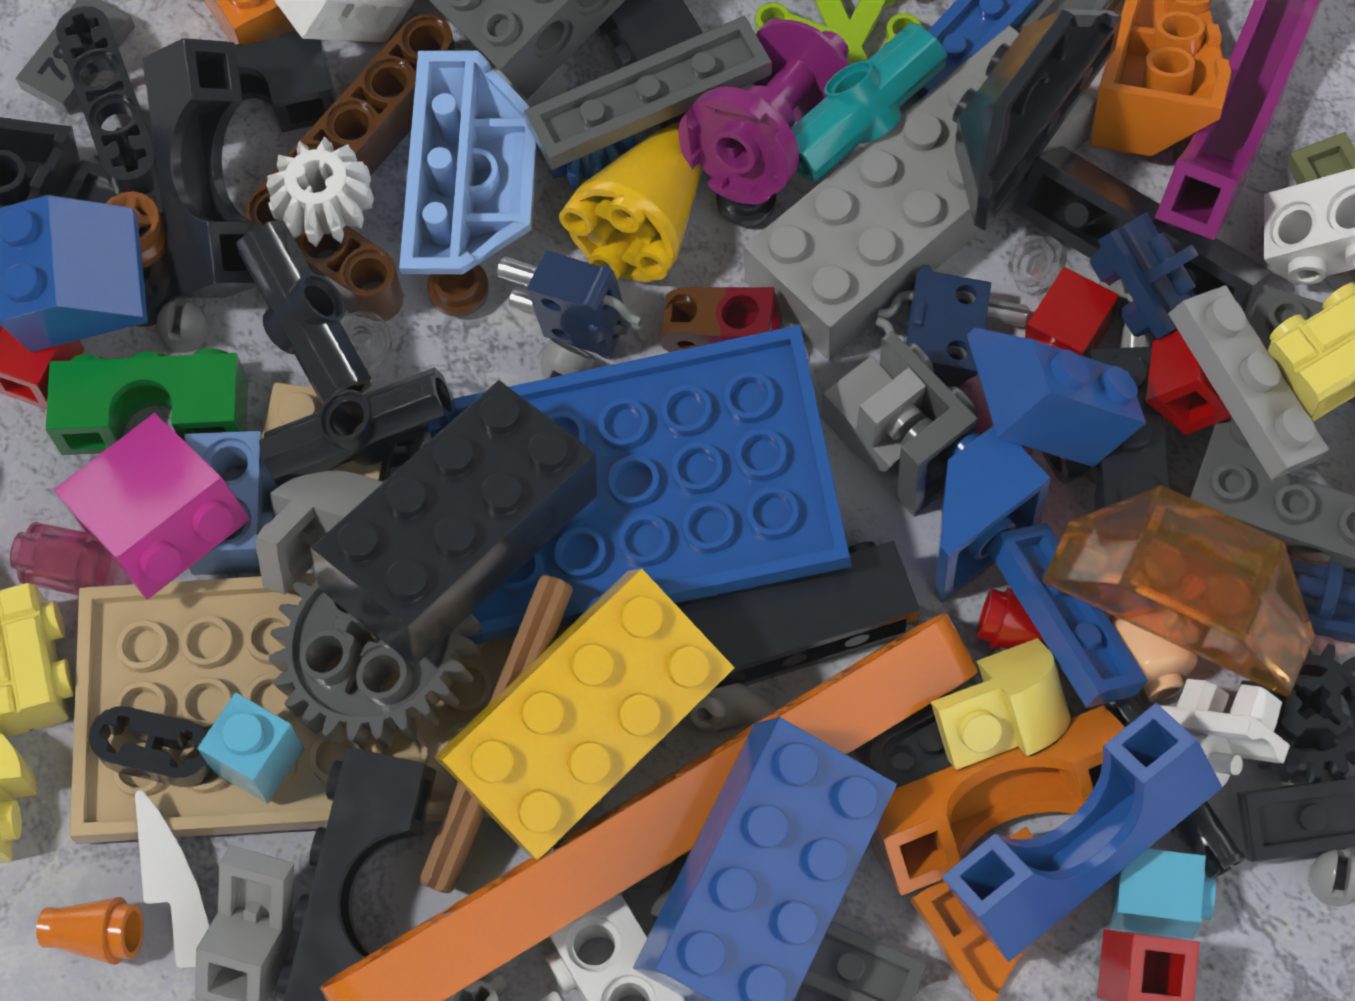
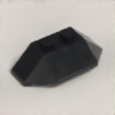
M1062 9L1023 28L1011 46L1003 43L998 47L986 69L987 79L978 91L969 88L962 96L952 118L957 123L955 153L975 226L984 231L988 228L1111 57L1116 48L1122 16L1108 10Z

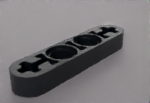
M82 6L66 12L59 19L56 25V36L103 170L115 193L120 194L134 191L146 195L159 185L154 144L108 18L103 11L95 7ZM91 32L96 49L85 52L80 35ZM106 70L116 73L114 79L105 86L90 87L86 85L89 77L99 71ZM127 114L132 117L130 122L120 130L107 131L101 128L103 122L112 115ZM132 149L139 169L127 172L121 152H127Z

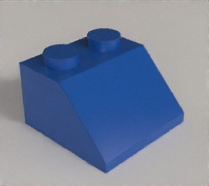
M50 195L0 208V325L30 352L148 322L138 216L133 208Z
M976 327L967 334L991 418L999 439L1094 467L1146 424L1137 398V386L1128 371L1118 366H1111L1078 355L1070 350H1063L1028 338Z
M994 426L982 435L977 431L967 434L954 445L948 454L949 459L941 511L934 595L941 603L995 563L986 548L998 532L1039 525L1042 521L1051 478L1021 445L999 439Z

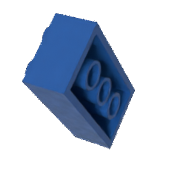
M781 717L755 723L632 969L691 1001H794L897 784Z

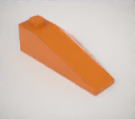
M1211 0L1125 1L1116 48L1106 62L1098 88L1091 146L1112 149L1125 154L1135 153L1153 156L1221 118L1230 83L1231 68L1228 59L1223 58L1220 47L1222 35L1219 24H1214L1210 11Z

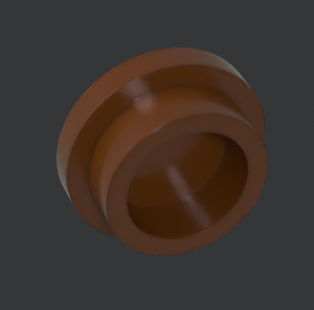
M478 264L464 274H431L428 279L427 289L430 300L437 310L449 316L459 317L474 313L485 303L489 294V282L484 269Z

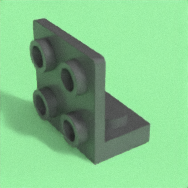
M891 331L881 339L880 366L892 379L909 367L926 385L921 410L928 418L918 422L906 433L901 441L902 446L900 450L897 500L915 516L944 493L949 459L948 454L959 440L967 434L976 431L978 418L976 409L968 396L955 386L949 389L933 373V365L926 353L913 342H909L906 345Z

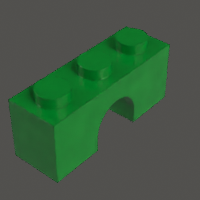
M214 348L201 349L193 355L166 356L159 352L144 351L134 354L132 358L105 359L97 355L82 354L74 356L70 361H50L45 430L61 455L100 454L124 436L127 423L137 412L152 406H163L172 409L171 425L176 434L183 440H185V434L247 431L248 378L237 353H228Z

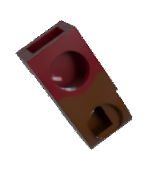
M685 287L674 289L666 295L660 345L668 352H674L781 329L782 313L775 288Z

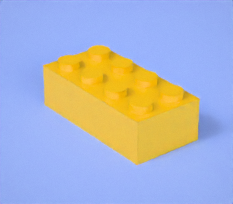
M642 568L629 570L457 734L435 758L527 855L538 861L704 699L734 667Z

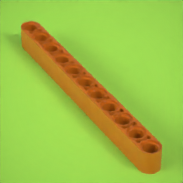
M943 613L912 628L756 723L781 717L847 755L927 706L931 701L937 700L976 675L979 669L947 613ZM753 725L559 840L538 861L532 857L341 971L320 987L326 1000L444 1001L693 848Z

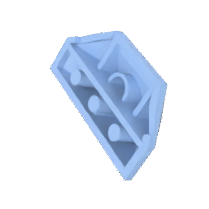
M418 51L399 265L401 274H464L532 230L538 145L525 120L524 110L530 107L491 68L490 63L479 51Z

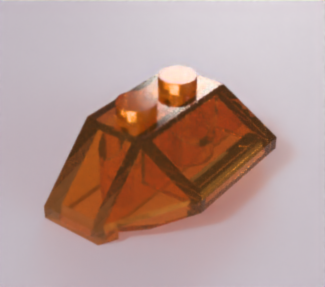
M1162 485L1070 521L1041 581L1286 697L1290 695L1315 637L1283 541Z

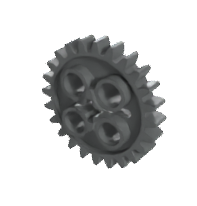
M313 564V565H312L313 573H314V575H315V577H316V579H317L315 567H314V564ZM297 581L293 584L295 591L302 599L298 605H280L279 610L290 620V624L287 627L271 630L270 635L286 648L271 654L269 661L283 672L273 682L283 694L289 696L284 703L285 706L297 717L303 716L301 722L313 733L317 734L323 730V735L335 745H339L347 736L348 740L356 748L362 750L367 746L372 733L374 738L384 748H391L394 729L400 728L411 740L417 738L415 720L423 716L430 723L437 726L441 722L434 706L440 700L454 706L460 703L450 687L454 681L466 683L472 682L474 678L462 665V660L481 656V650L472 640L466 638L482 630L481 623L473 614H470L419 663L413 666L320 590L318 581L312 587ZM343 653L342 660L338 666L324 673L329 660ZM400 672L399 680L395 686L388 691L380 693L381 685L385 679L392 674ZM356 689H358L355 694L349 695V694H351L353 691H355Z

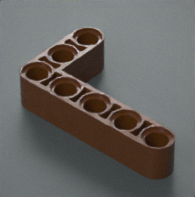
M422 14L406 22L300 141L308 146L309 150L317 149L324 136L332 143L334 151L348 144L350 149L355 152L357 162L363 161V164L368 167L371 176L411 131L418 51H456L449 24L443 18L431 14ZM393 92H401L394 97H384ZM364 134L362 137L358 139L346 140L348 137L352 135ZM298 144L287 155L288 157L295 158L298 155ZM276 167L271 174L278 173V168ZM268 177L247 202V217L249 220L258 222L259 227L269 221H277V219L273 218L268 205L271 197L267 188ZM348 226L343 228L344 237L342 243L334 239L331 233L324 234L317 247L308 241L306 233L294 239L313 274L326 278L338 289L345 302L346 311L362 321L378 324L389 321L398 314L403 305L404 294L393 259L385 250ZM336 250L329 257L314 258L322 251ZM371 281L384 282L373 290L361 289L366 283Z

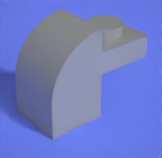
M870 356L823 392L820 417L856 456L870 467L885 472L900 461L901 441L906 433L918 422L928 418L921 410L926 385L909 367L892 379L877 361Z
M322 471L296 477L270 493L274 519L265 524L255 537L256 554L259 560L263 587L285 595L293 587V584L296 581L298 582L314 564L310 547L383 482L352 472Z
M233 845L229 846L219 862L218 913L196 948L195 998L204 1001H267L277 984L280 971L287 959L295 936L293 932V918L301 895L293 893L294 862Z

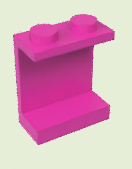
M153 413L53 489L87 536L93 542L98 540L106 548L147 600L250 521V518L223 478L156 413Z

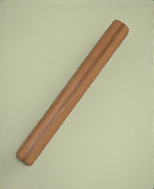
M542 575L539 578L490 703L552 644L573 592L572 586L569 583L550 575ZM459 782L456 785L420 876V882L424 886L446 894H450L455 889L485 813L480 804Z

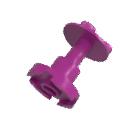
M778 18L767 20L758 30L756 36L772 62V75L754 82V86L747 90L724 86L702 93L681 119L678 136L683 156L692 170L699 163L702 169L712 177L706 185L717 194L738 203L760 204L768 201L772 194L780 192L797 172L799 148L795 135L790 128L827 97L824 93V87L832 76L850 65L846 59L849 55L848 45L837 33L832 31L821 32L813 26L794 20H781Z

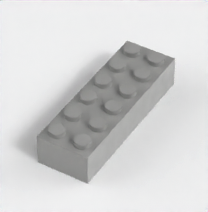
M1010 25L903 113L899 123L890 132L875 141L867 143L744 246L745 282L750 287H774L782 317L792 326L800 325L803 337L829 361L877 320L879 309H888L898 293L912 290L917 271L922 265H929L934 272L982 231L973 222L955 153L957 123L952 118L956 106L969 88L978 91L987 79L986 69L998 47L1003 43L1011 46L1019 35ZM1085 91L1039 156L1062 146L1074 152L1090 138L1097 100ZM1034 164L994 219L1015 202Z

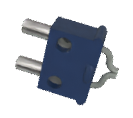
M545 250L538 266L508 257L500 260L501 264L497 268L498 277L528 286L527 290L517 287L512 290V294L509 297V306L536 315L543 336L546 338H556L578 348L596 353L604 359H609L620 336H627L632 333L633 329L641 330L643 327L642 317L632 314L623 303L615 272L606 265L600 267Z
M922 265L917 271L912 291L898 293L888 309L878 310L876 326L882 327L886 331V335L891 331L895 333L892 323L887 318L893 317L899 311L903 301L910 300L903 342L906 345L909 342H913L926 353L933 365V373L946 386H955L971 391L978 371L967 334L975 327L985 329L986 320L1024 327L1029 318V307L1027 305L989 299L992 282L933 272L929 265Z

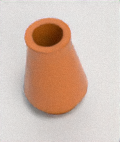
M122 897L60 908L46 907L38 917L36 928L37 940L42 948H56L117 965L123 959H133L138 954L144 936L143 914L138 905L127 904L126 900Z

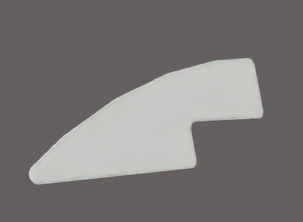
M138 790L135 793L143 900L146 904L168 902L171 905L176 967L179 969L196 967V948L209 928L200 891L182 848L161 813L142 790Z

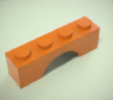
M1102 705L1072 717L1068 729L1059 739L1034 754L1026 756L1019 747L958 770H955L953 766L896 788L870 840L876 860L902 896L942 880V876L966 857L971 846L982 835L1004 822L1021 816L1044 812H1061L1074 815L1086 802L1099 779L1103 763V745L1125 727Z

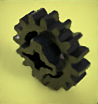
M1300 640L1295 649L1294 656H1289L1280 644L1274 646L1269 655L1270 665L1256 659L1248 671L1252 681H1241L1242 685L1265 688L1282 702L1276 728L1274 729V733L1290 745L1284 764L1278 763L1282 765V782L1288 783L1296 771L1305 773L1307 783L1320 781L1324 770H1327L1333 779L1343 778L1349 771L1348 762L1355 765V676L1353 675L1355 672V656L1346 660L1341 665L1334 661L1335 645L1328 643L1321 655H1314L1311 652L1308 641ZM1299 675H1308L1313 677H1300ZM1341 696L1347 702L1351 718L1342 712ZM1308 707H1311L1317 711L1318 715L1314 714L1307 720L1298 713V711L1303 712ZM1315 748V749H1317L1318 751H1317V752H1312V751H1304V750H1300V749ZM1259 760L1257 766L1262 770L1273 762Z

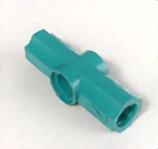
M910 23L868 61L852 63L834 74L824 87V93L827 97L790 128L795 135L799 148L797 172L805 180L816 182L859 143L865 144L875 141L890 132L902 117L899 107L946 66L944 59L947 54L939 40L927 32L922 25Z

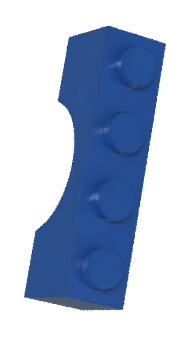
M1155 703L1103 745V763L1096 786L1086 802L1066 822L1046 834L1029 839H1010L995 833L945 873L942 878L970 920L1003 957L1010 962L1223 787L1199 741L1160 705Z

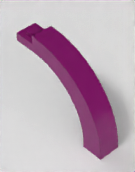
M1322 0L1253 1L1229 59L1231 78L1221 118L1195 132L1189 145L1177 159L1155 219L1211 240L1217 238L1256 160Z

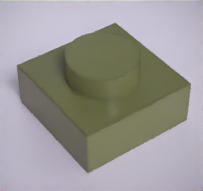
M1343 132L1290 152L1286 165L1298 185L1354 169L1355 147L1347 133Z

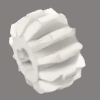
M324 136L317 149L309 150L308 146L299 141L297 147L298 155L295 158L278 155L276 165L279 172L267 175V188L271 196L268 205L273 218L278 221H284L294 239L306 233L308 241L315 247H317L324 234L330 233L334 239L342 243L344 237L343 228L350 226L362 229L364 222L362 211L372 208L374 198L370 188L371 176L369 169L363 164V161L357 162L355 152L350 149L348 144L334 151L332 143Z

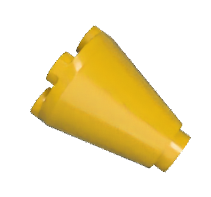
M670 123L665 128L656 130L580 185L559 214L561 224L569 231L571 239L588 258L587 263L600 267L602 265L610 267L615 272L617 281L619 278L638 282L662 280L678 259L703 171L699 163L692 170L683 156L678 136L680 123Z

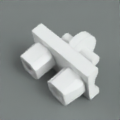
M1187 679L1177 706H1160L1199 741L1222 787L1227 783L1230 775H1238L1243 767L1242 758L1284 764L1290 745L1274 733L1282 705L1278 698L1260 686L1241 684L1230 713H1223L1229 698L1227 692L1218 685L1204 680Z

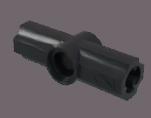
M269 221L265 225L247 232L236 244L239 248L238 253L269 307L263 315V327L270 340L281 350L296 356L322 405L329 396L341 390L351 389L363 394L372 386L370 383L371 376L340 323L346 311L345 302L338 289L326 278L313 274L284 221Z
M435 367L363 395L359 391L351 389L341 390L329 396L323 403L320 411L264 432V438L259 440L262 460L266 464L272 480L280 486L296 477L327 471L353 460L358 464L366 466L374 465L386 459L396 444L451 423L453 417L457 415L454 397L446 384L443 374ZM362 423L358 430L354 432L358 425Z

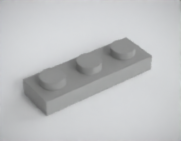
M1226 285L1183 300L1168 313L1271 480L1311 464L1329 451L1312 419L1305 412L1280 372L1277 363L1271 358L1246 318L1243 309L1236 302Z

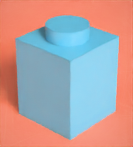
M236 692L197 748L215 774L269 804L305 750L290 723Z
M1156 849L1144 851L1114 876L1110 929L1192 939L1202 919L1211 920L1214 912L1216 881L1212 878H1204L1206 856Z

